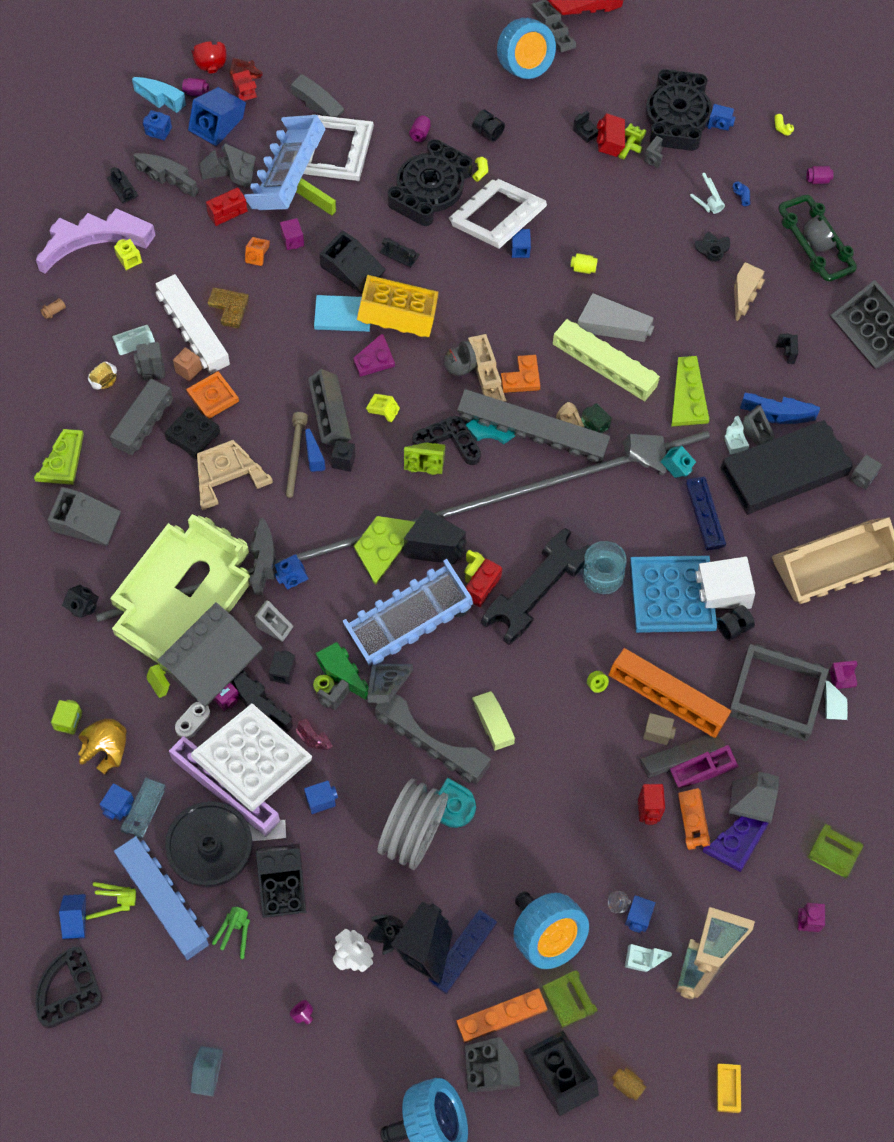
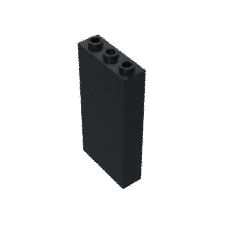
M823 420L724 458L720 469L748 515L848 476L853 465L850 457L846 456L843 451L841 442L835 438L832 428Z

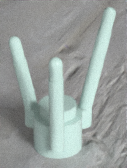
M702 173L712 196L707 199V204L694 194H690V196L703 206L707 212L719 213L724 209L725 204L721 200L712 179L708 178L705 173Z

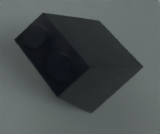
M425 509L404 538V557L444 563L443 561L447 559L450 564H455L466 553V531Z
M422 901L391 945L406 965L439 984L442 979L453 931L448 925L449 921L442 916V910L435 904L428 905Z

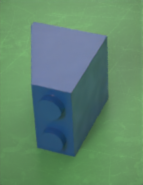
M217 87L193 99L188 131L217 146L242 120L246 102Z

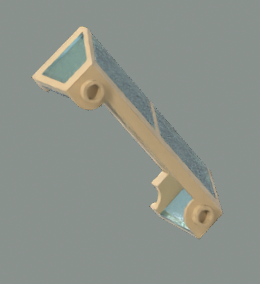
M709 907L700 943L694 942L695 940L690 939L676 991L688 999L698 998L730 963L752 932L755 921Z

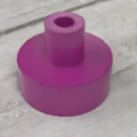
M303 1000L292 1008L290 1016L296 1023L304 1021L305 1024H309L313 1020L311 1017L313 1007L307 1000Z

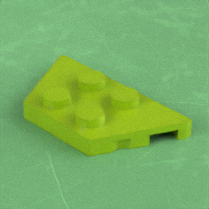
M377 516L354 546V550L362 560L363 566L368 571L375 585L404 548V538L415 522Z

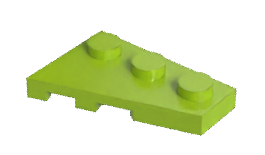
M63 429L53 445V450L49 457L42 463L43 467L40 472L36 473L34 477L35 482L74 485L84 436L82 430Z

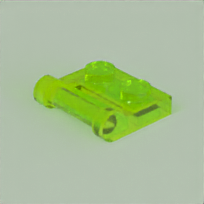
M825 824L808 858L847 878L864 844L850 840L830 829L831 826ZM826 836L853 850L851 855L824 841Z
M578 970L566 974L542 987L562 1028L598 1011L595 1004L592 1005L579 979L581 976ZM572 982L585 1009L579 1010L567 983Z

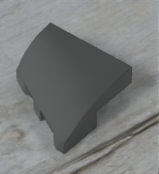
M629 434L625 438L623 445L627 459L639 462L645 468L651 466L659 470L658 474L660 475L666 473V467L660 462L666 455L663 436Z

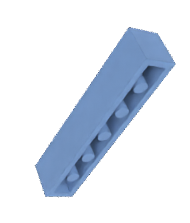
M135 836L114 850V852L185 959L189 960L209 946L207 941L209 935L203 926L198 928L194 922L197 920V917L193 911L185 909L183 906L184 898L179 891L176 893L173 891L171 886L174 884L167 874L162 875L159 870L162 866L156 857L151 859L148 854L150 849L145 841L142 840L140 842Z

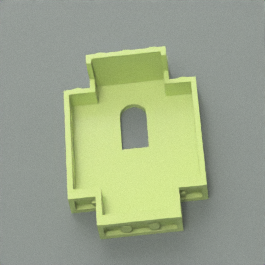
M192 514L188 519L189 529L186 533L179 526L175 525L173 527L168 523L110 598L113 606L124 612L112 628L114 635L157 663V660L215 602L230 613L250 586V573L242 567L239 568L249 554L247 543L240 538L232 537L231 533L225 528L215 526V523L207 517H197ZM195 562H206L210 567V572L191 598L175 588Z

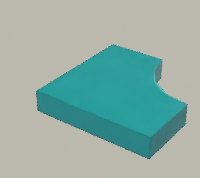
M476 419L466 424L476 441L492 438L505 444L515 437V432L508 430L507 433L498 431L496 429L497 426L490 424L489 427L478 424L479 420Z

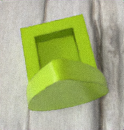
M158 664L149 668L147 681L157 696L161 698L166 696L170 684L164 676L165 672Z

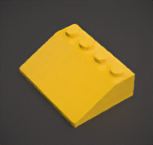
M367 275L357 320L365 324L379 325L382 328L396 329L403 333L409 332L420 337H429L435 316L438 291Z

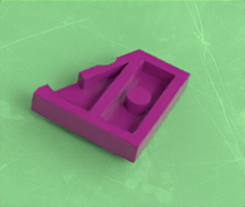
M383 334L378 336L353 358L359 377L395 367L394 359Z

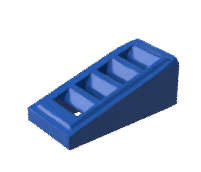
M306 429L305 436L309 469L311 472L324 471V457L311 430Z

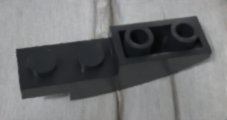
M242 670L233 679V683L244 705L248 707L250 704H254L275 724L289 732L293 727L292 716L285 710L280 711L277 709L274 702L266 698L265 687L257 680L252 681L248 678L249 675Z

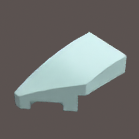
M630 944L627 949L625 967L647 972L671 957L672 953L657 948L651 950Z

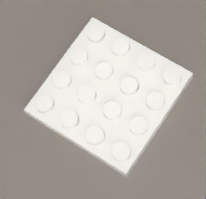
M250 704L191 753V758L251 812L312 759V756L254 704Z

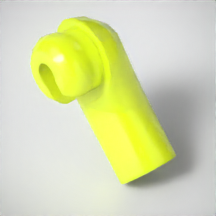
M478 157L475 160L478 170L472 177L477 182L488 173V163L484 157Z

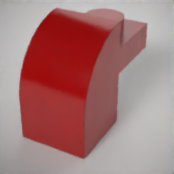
M249 70L232 74L231 80L237 98L243 101L257 98L255 92L257 88L256 83L252 81Z

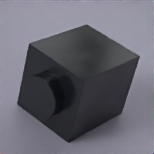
M336 440L331 456L332 468L351 472L356 456L355 444Z
M284 650L274 652L269 670L270 681L290 685L296 665L295 655Z

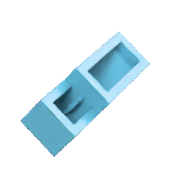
M132 78L134 91L158 108L166 105L177 113L186 106L185 94L177 88L153 79Z

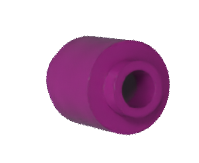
M188 78L183 80L182 90L183 93H187L189 96L199 97L209 92V84L206 83L205 79Z
M423 115L415 119L409 131V135L414 141L422 142L426 139L431 128L430 119Z
M812 166L807 168L806 180L808 183L811 182V184H829L830 180H833V169H830V166Z

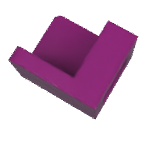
M857 661L833 663L829 669L832 685L837 689L856 687L857 680L854 670L858 665Z

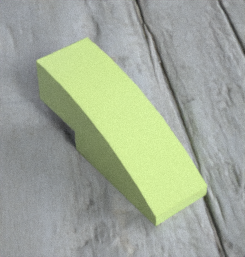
M492 691L472 697L494 751L513 745L515 737Z

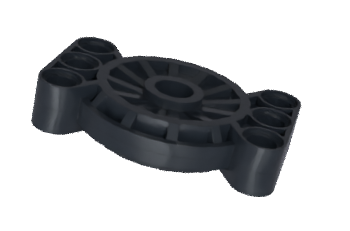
M663 69L658 73L656 88L648 96L645 108L647 120L652 126L649 138L650 143L658 136L663 139L662 147L689 151L699 148L702 131L709 124L712 112V104L709 97L705 94L708 82L705 75Z
M430 140L427 144V153L409 158L398 170L397 186H393L388 190V206L422 226L431 225L434 212L446 210L460 199L463 193L464 179L472 175V158L440 140Z

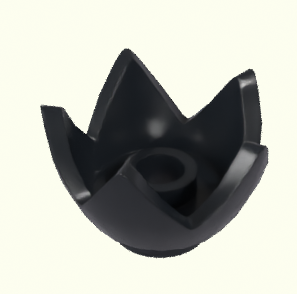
M388 914L371 917V920L377 924L370 931L367 939L382 942V955H385L394 950L391 943L402 930L404 924L397 917Z

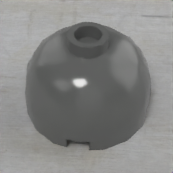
M816 215L803 227V236L812 250L825 252L836 245V241L832 242L833 233L824 220L819 221L818 218L820 216Z

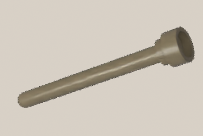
M295 412L292 417L295 431L286 488V496L288 498L294 495L302 429L308 420V415L303 412Z

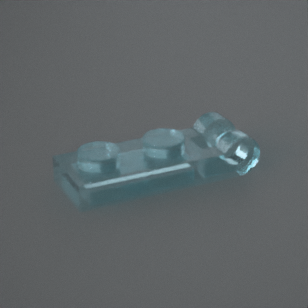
M145 778L134 804L122 824L121 832L126 834L132 833L139 839L143 838L166 789L164 784ZM134 821L140 822V825L135 826L133 825Z

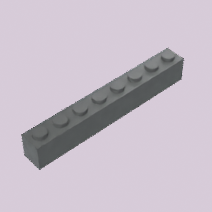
M467 389L464 390L457 409L460 418L466 421L476 419L479 420L478 424L486 427H489L490 424L497 426L496 429L498 431L507 433L510 430L515 432L514 435L522 439L528 437L537 444L543 445V443H546L555 450L561 451L564 449L574 456L579 457L583 455L592 462H603L610 441L609 435Z

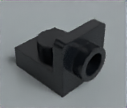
M588 111L578 114L574 119L573 131L586 143L598 136L597 126L589 120L590 113Z
M779 334L776 347L784 348L787 364H795L798 356V335Z

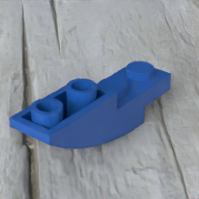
M746 392L740 409L752 411L758 405H761L768 422L776 424H799L814 421L820 411V407L812 403L797 401L794 398L783 397L782 402H777L774 399H767Z

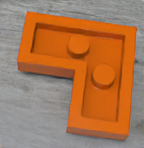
M536 355L518 356L519 372L501 373L502 390L504 393L540 390Z

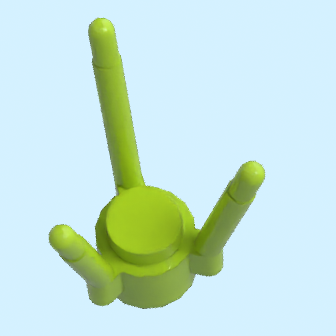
M94 882L93 886L115 890H96V895L117 896V904L122 906L93 913L85 918L88 920L119 911H130V906H135L136 888Z

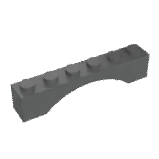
M395 694L390 702H384L375 707V716L383 725L388 724L397 735H404L410 739L409 741L413 746L426 750L427 755L432 759L442 761L448 770H455L467 783L472 782L476 785L489 769L491 758L475 747L450 746L437 741L425 733L414 721L407 701L399 695Z

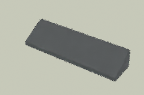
M707 735L641 758L640 761L647 777L651 778L671 771L670 768L701 754L711 753L726 745L719 735L716 738Z

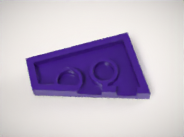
M741 816L728 830L717 836V839L710 846L704 847L703 853L741 872L769 823Z

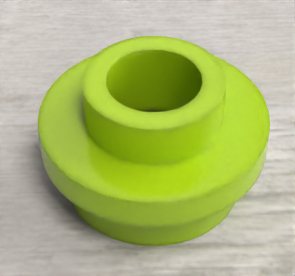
M328 675L318 676L313 683L314 690L318 692L321 689L329 694L334 686L333 679ZM321 682H326L327 685H326V686H321L320 683H321Z

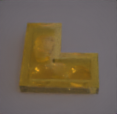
M213 287L208 300V306L224 309L221 325L240 328L249 301V294Z

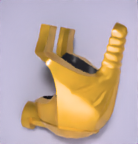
M106 718L86 727L78 737L83 743L78 753L81 756L79 763L83 765L99 751H105L107 756L100 762L97 769L106 774L111 768L119 767L126 743V728L118 721Z

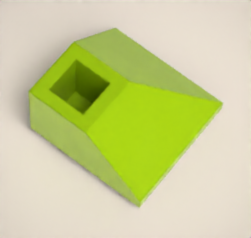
M426 442L404 447V470L427 472L432 475L442 474L445 445Z

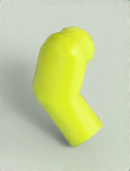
M782 114L775 115L776 130L785 136L791 135V132L794 131L793 125H790V123L785 125Z

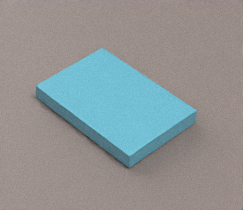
M317 295L314 329L370 332V324L357 320L362 297Z

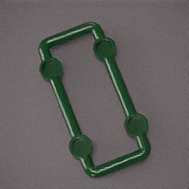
M806 194L782 202L779 205L778 210L783 217L781 223L786 229H791L811 260L809 265L812 271L819 273L828 282L856 271L857 265L852 258L854 255L853 248L848 245L844 246L824 216L825 206L822 203H816L810 195ZM807 202L810 206V216L813 218L818 215L820 216L818 218L819 221L824 220L834 235L831 240L833 242L836 241L835 246L839 250L837 253L839 260L846 262L849 267L828 274L825 270V258L816 256L796 225L798 222L797 215L795 213H788L786 209Z

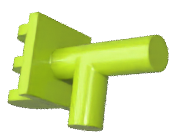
M629 124L625 129V139H627L625 148L618 156L620 159L624 160L630 149L641 153L643 147L639 145H641L646 130H641L640 127H634L633 124Z

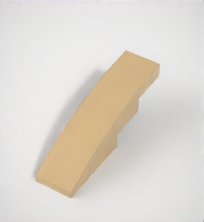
M487 335L469 337L468 341L471 343L476 355V372L483 395L506 402L501 387V379L496 368V360Z

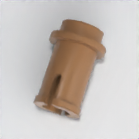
M58 298L47 306L43 305L40 311L45 319H51L54 314L65 309L66 306Z

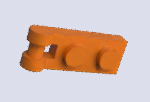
M697 788L678 793L688 850L696 849V846L700 845L703 847L710 846L701 790ZM700 833V837L694 838V834Z

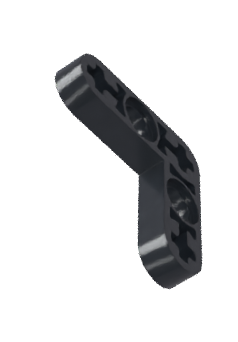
M451 416L422 428L413 434V445L426 442L438 444L451 438L467 464L476 465L480 461L481 451L464 421L459 416ZM453 423L458 425V433L456 427L452 426ZM440 429L443 431V434L435 436L433 431ZM461 437H466L469 441L466 444H462L458 440ZM469 448H470L471 453H472L473 455H475V458H473L472 456H469V450H468Z

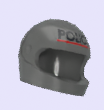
M469 341L460 342L456 348L451 347L446 352L443 360L446 370L455 376L466 375L477 366L476 355Z

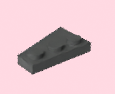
M372 664L368 703L382 704L390 702L413 672V664Z

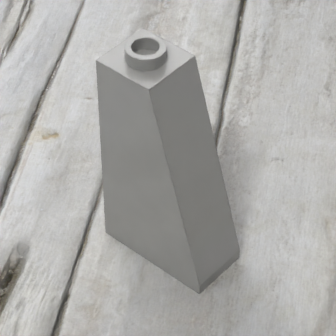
M592 293L577 322L580 328L594 335L645 342L647 336L652 335L655 327L652 325L653 317Z

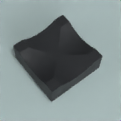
M190 406L165 431L168 442L182 448L196 460L197 453L202 452L220 434L218 424Z

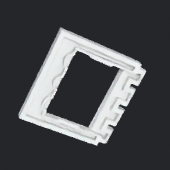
M317 115L325 128L355 131L345 167L320 163L312 164V154L303 174L360 181L374 127L373 122Z
M492 179L472 197V200L469 199L460 207V210L454 212L449 217V220L453 227L500 249L541 212L547 204L546 200L500 179L496 181ZM497 191L517 202H522L518 208L492 231L466 220Z

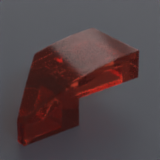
M233 58L229 75L232 76V74L249 70L251 79L262 78L263 73L258 71L253 60L247 62Z

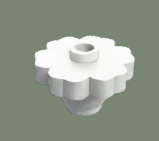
M344 929L335 937L337 943L335 944L336 952L333 956V962L340 970L351 968L353 971L360 970L364 972L373 964L371 959L373 952L370 945L364 942L363 936L355 930L350 932L348 929Z

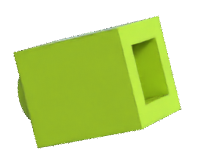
M59 700L51 721L54 730L75 734L82 715V710L78 703L73 700Z

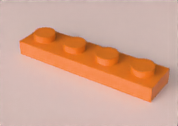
M538 988L456 1020L464 1043H467L546 1012L547 1007Z

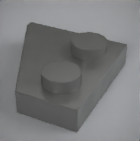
M224 143L222 152L226 154V165L230 170L232 182L249 188L252 181L255 156Z

